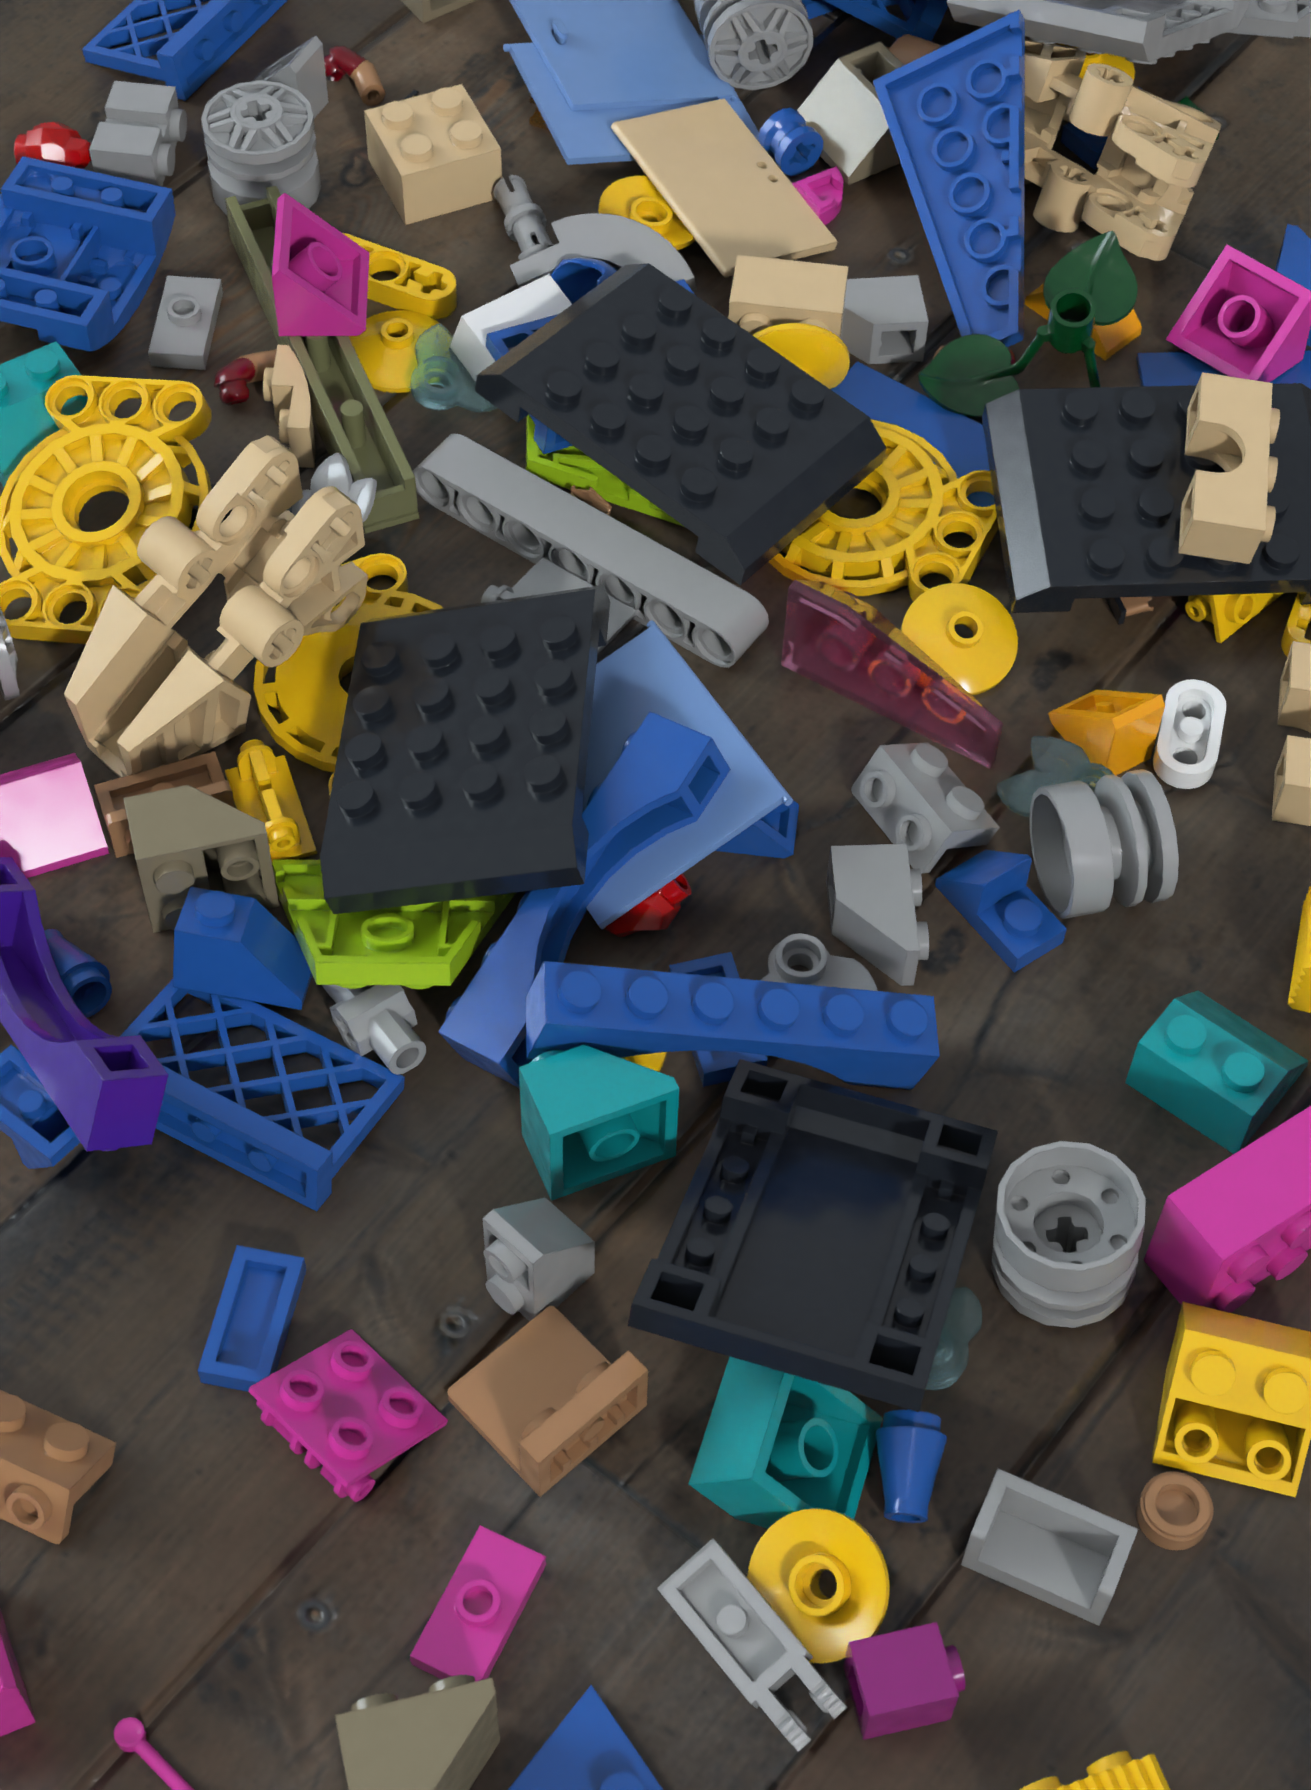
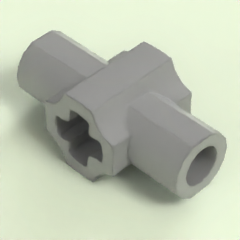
M322 985L336 1003L330 1007L332 1019L350 1050L360 1054L361 1057L374 1050L391 1073L396 1075L408 1072L418 1066L426 1054V1046L412 1029V1027L417 1025L415 1010L409 1003L400 985H367L357 989L342 988L338 985Z

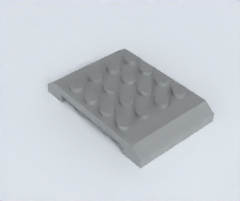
M947 0V4L954 21L984 27L1020 10L1025 19V36L1029 37L1030 40L1040 43H1060L1074 46L1078 50L1087 53L1112 54L1125 57L1126 60L1139 64H1156L1157 59L1161 57H1174L1175 52L1179 50H1192L1193 45L1197 43H1209L1210 38L1236 29L1250 4V0Z

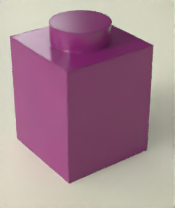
M937 1622L848 1643L843 1669L863 1740L951 1720L959 1697L958 1692L965 1690V1676L956 1647L954 1645L944 1646Z

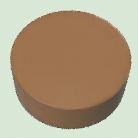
M1165 1472L1156 1475L1145 1485L1137 1503L1136 1517L1141 1531L1151 1542L1168 1550H1185L1196 1545L1204 1537L1213 1518V1503L1207 1489L1194 1477L1181 1472Z

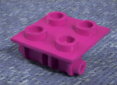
M353 1329L346 1331L250 1386L248 1391L257 1400L256 1405L262 1410L261 1421L266 1426H273L290 1443L289 1447L296 1455L307 1451L304 1463L310 1469L323 1465L320 1474L334 1486V1493L339 1498L349 1496L354 1502L363 1499L375 1485V1480L369 1475L371 1472L446 1426L448 1422L431 1403Z

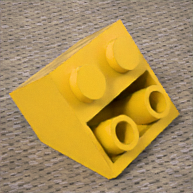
M1182 1302L1166 1368L1152 1463L1296 1497L1311 1440V1332Z

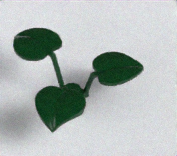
M1115 232L1103 233L1080 244L1052 267L1046 276L1043 288L1045 304L1050 309L1048 324L1038 327L1036 337L1016 363L1011 365L1009 349L1001 341L991 336L971 334L957 338L943 347L931 363L918 373L919 384L928 396L948 411L962 414L968 418L982 419L986 403L1019 389L1018 383L1013 376L1021 374L1044 342L1048 341L1061 353L1072 354L1081 350L1084 353L1090 388L1101 387L1094 353L1096 343L1091 338L1093 326L1111 325L1125 318L1133 310L1138 294L1135 274L1121 250Z

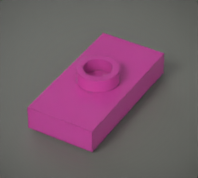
M480 1525L410 1655L411 1665L440 1679L456 1675H471L475 1678V1681L488 1679L546 1567V1556Z

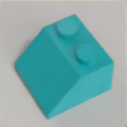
M57 341L0 364V483L3 487H5L9 476L24 456L47 436L60 430L45 406V396L49 388L63 377L81 375ZM79 395L70 398L64 403L61 414L74 415L80 412L85 407L88 397Z
M1197 990L1174 998L1140 1039L1125 1083L1232 1154H1235L1248 1143L1304 1071L1309 1061Z
M584 1044L566 1051L551 1050L535 1057L529 1064L519 1067L522 1136L551 1201L676 1156L679 1087L674 1077Z
M729 1357L688 1485L735 1519L767 1529L782 1517L804 1509H829L854 1519L876 1444L875 1431L880 1428L883 1417L849 1391Z

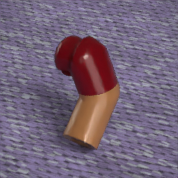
M335 46L329 49L330 54L324 56L326 76H330L334 82H339L347 74L354 81L364 104L373 106L381 103L386 94L373 63L345 46Z
M277 349L240 356L218 371L215 375L214 387L220 390V400L225 405L246 402L249 398L247 383L262 381L265 368H274Z

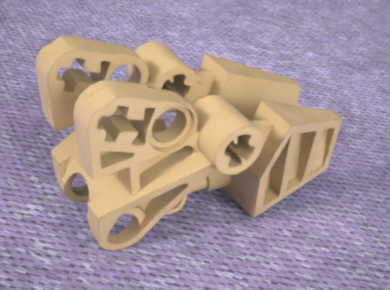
M1025 39L1024 185L1032 182L1042 188L1033 212L1035 220L1049 229L1065 233L1074 232L1077 230L1080 221H1084L1101 234L1114 231L1119 245L1138 257L1154 261L1164 260L1167 258L1194 194L1192 188L1198 183L1220 131L1221 124L1197 109L1165 100L1133 86V80L1128 74L1109 65L1099 63L1088 65L1082 79L1079 77L1087 52L1080 51L1074 47L1040 43ZM1062 120L1072 123L1075 127L1086 133L1108 136L1096 165L1098 168L1096 174L1090 173L1087 169L1051 150Z
M266 435L250 442L200 505L196 516V524L200 530L193 532L176 517L172 516L158 519L145 530L140 538L137 554L139 559L157 575L136 598L131 597L118 587L112 585L72 674L64 696L86 745L119 777L199 756L244 732L251 695L236 683L234 679L254 657L267 667H275L282 664L297 650L303 636L339 630L356 614L365 599L368 574L352 561L345 565H340L365 546L361 509L339 489L328 486L315 492L296 515L287 510L303 498L298 460L293 452L272 436ZM232 510L229 516L222 522L225 515ZM220 573L226 578L224 586L227 603L222 609L220 626L216 630L225 637V640L216 651L213 650L205 658H202L188 646V641L172 627L212 583L216 575ZM346 597L342 605L331 613L332 608Z

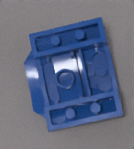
M23 156L1 187L0 321L37 329L40 341L49 343L57 341L59 345L92 352L107 345L125 327L137 310L161 262L176 215L172 189Z

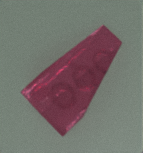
M794 580L788 587L782 666L989 769L996 761L1003 723L874 606L860 600L850 592L841 591L822 581Z

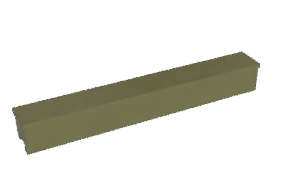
M277 186L266 188V199L239 205L236 196L225 198L230 239L278 344L289 345L303 368L309 388L313 421L329 456L335 453L344 455L349 465L353 483L364 478L377 480L373 507L368 518L363 522L364 533L367 534L419 519L414 473L349 337L279 336L272 284L277 200L281 196Z

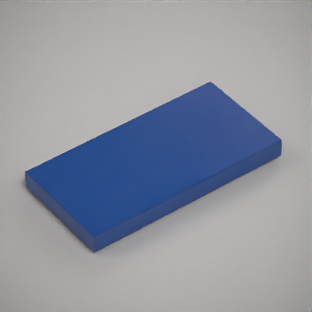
M858 361L849 369L844 380L831 389L868 415L870 419L900 426L923 437L943 454L955 471L957 479L973 471H990L982 424L962 414L944 409L931 398ZM979 491L967 496L969 502L975 506L987 507L995 504L994 495L988 492Z

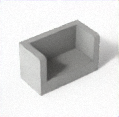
M997 1469L972 1529L961 1565L1099 1626L1113 1597L1138 1529L1001 1469Z

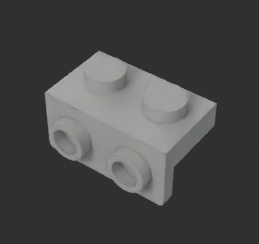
M929 742L880 745L851 788L852 794L893 844H907L909 864L913 869L919 868L921 874L931 872L946 849L987 845L1000 828L984 809L982 799L961 782L948 766L946 756L939 749L930 745Z

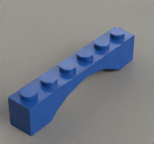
M649 712L638 730L629 735L623 745L619 759L605 780L593 789L589 796L587 807L582 813V818L589 832L584 884L527 891L519 902L517 913L500 939L493 943L486 951L480 969L463 995L456 998L449 1007L445 1022L438 1033L464 1060L520 1088L519 1067L529 1064L533 1060L527 1059L526 996L543 962L564 963L571 938L587 910L586 907L613 874L649 845L699 819L731 770L712 737L653 712Z
M550 961L543 962L526 996L527 1059H534L547 1051H566L583 1044L619 1058L675 1051L744 1052L774 1056L807 1064L828 1072L849 1085L912 1090L940 1057L934 996Z

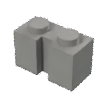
M114 81L105 105L106 121L99 122L89 148L93 172L162 186L165 176H172L174 172L175 147L177 141H184L187 131V115L184 109H179L176 87Z

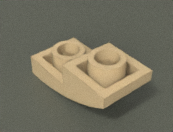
M277 345L274 368L266 367L264 370V400L273 402L276 425H279L280 443L289 444V449L295 454L299 467L314 468L316 454L315 434L308 383L303 368L290 346Z

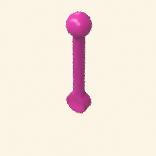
M128 1717L118 1722L114 1729V1739L121 1750L124 1752L135 1751L172 1790H194L146 1740V1730L140 1720Z

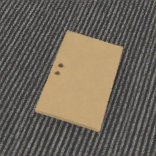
M725 98L616 121L611 125L613 132L723 277L727 278L734 275L737 255L796 260L835 250L838 241Z

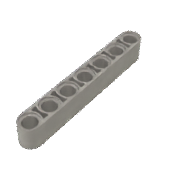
M458 433L449 435L412 470L416 480L417 492L432 506L535 564L544 557L593 586L604 585L608 595L637 611L636 616L633 618L635 621L646 626L649 621L653 620L669 640L713 665L721 668H729L734 665L765 631L769 624L766 610L748 592L464 435Z

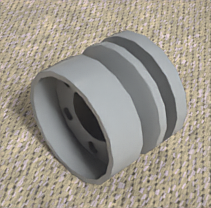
M694 0L695 12L700 30L704 35V44L708 51L710 64L717 76L724 82H728L731 86L747 90L774 87L792 78L806 63L813 48V29L802 0Z
M257 80L237 83L221 90L206 103L201 121L208 156L211 188L215 204L226 215L225 198L236 196L239 205L266 199V188L275 185L281 195L284 193L288 194L307 209L317 201L321 189L319 162L315 149L317 143L314 132V116L310 102L298 90L279 82Z
M1140 769L1128 771L1121 778L1113 774L1103 776L1096 782L1094 792L1087 783L1077 780L1039 787L1033 793L1030 806L1032 855L1044 897L1056 916L1066 919L1103 912L1109 907L1112 895L1117 903L1125 907H1132L1139 904L1143 899L1149 903L1167 900L1174 894L1178 881L1179 866L1176 829L1165 793L1152 772Z
M1057 1141L1030 1149L1009 1166L998 1185L991 1270L1000 1293L1019 1313L1044 1325L1076 1328L1102 1321L1124 1303L1135 1281L1138 1252L1141 1247L1145 1226L1146 1198L1136 1175L1116 1155L1089 1143Z

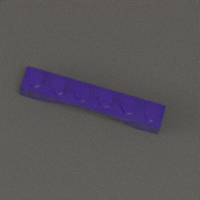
M0 857V1022L86 1151H114L123 1147L152 1144L168 1073L140 1035L125 1037L108 1035L93 1025L75 1005L60 978L50 953L41 921L36 890L12 857Z

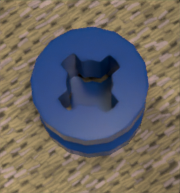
M792 108L781 109L770 116L761 127L758 135L759 143L772 158H775V163L782 172L789 176L800 175L810 169L820 157L823 149V139L814 128L806 126L803 116Z

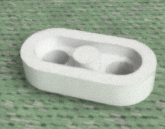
M1191 679L1176 683L1169 689L1166 695L1165 709L1158 730L1153 756V767L1160 779L1173 787L1181 789L1197 788L1210 780L1219 754L1226 714V700L1223 694L1208 682Z

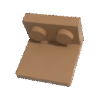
M548 1306L448 1389V1400L535 1493L541 1497L647 1406L648 1369L629 1350L611 1364L556 1307Z

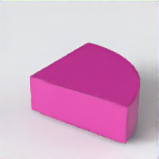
M836 166L792 183L824 225L830 223L840 212L843 203V177Z

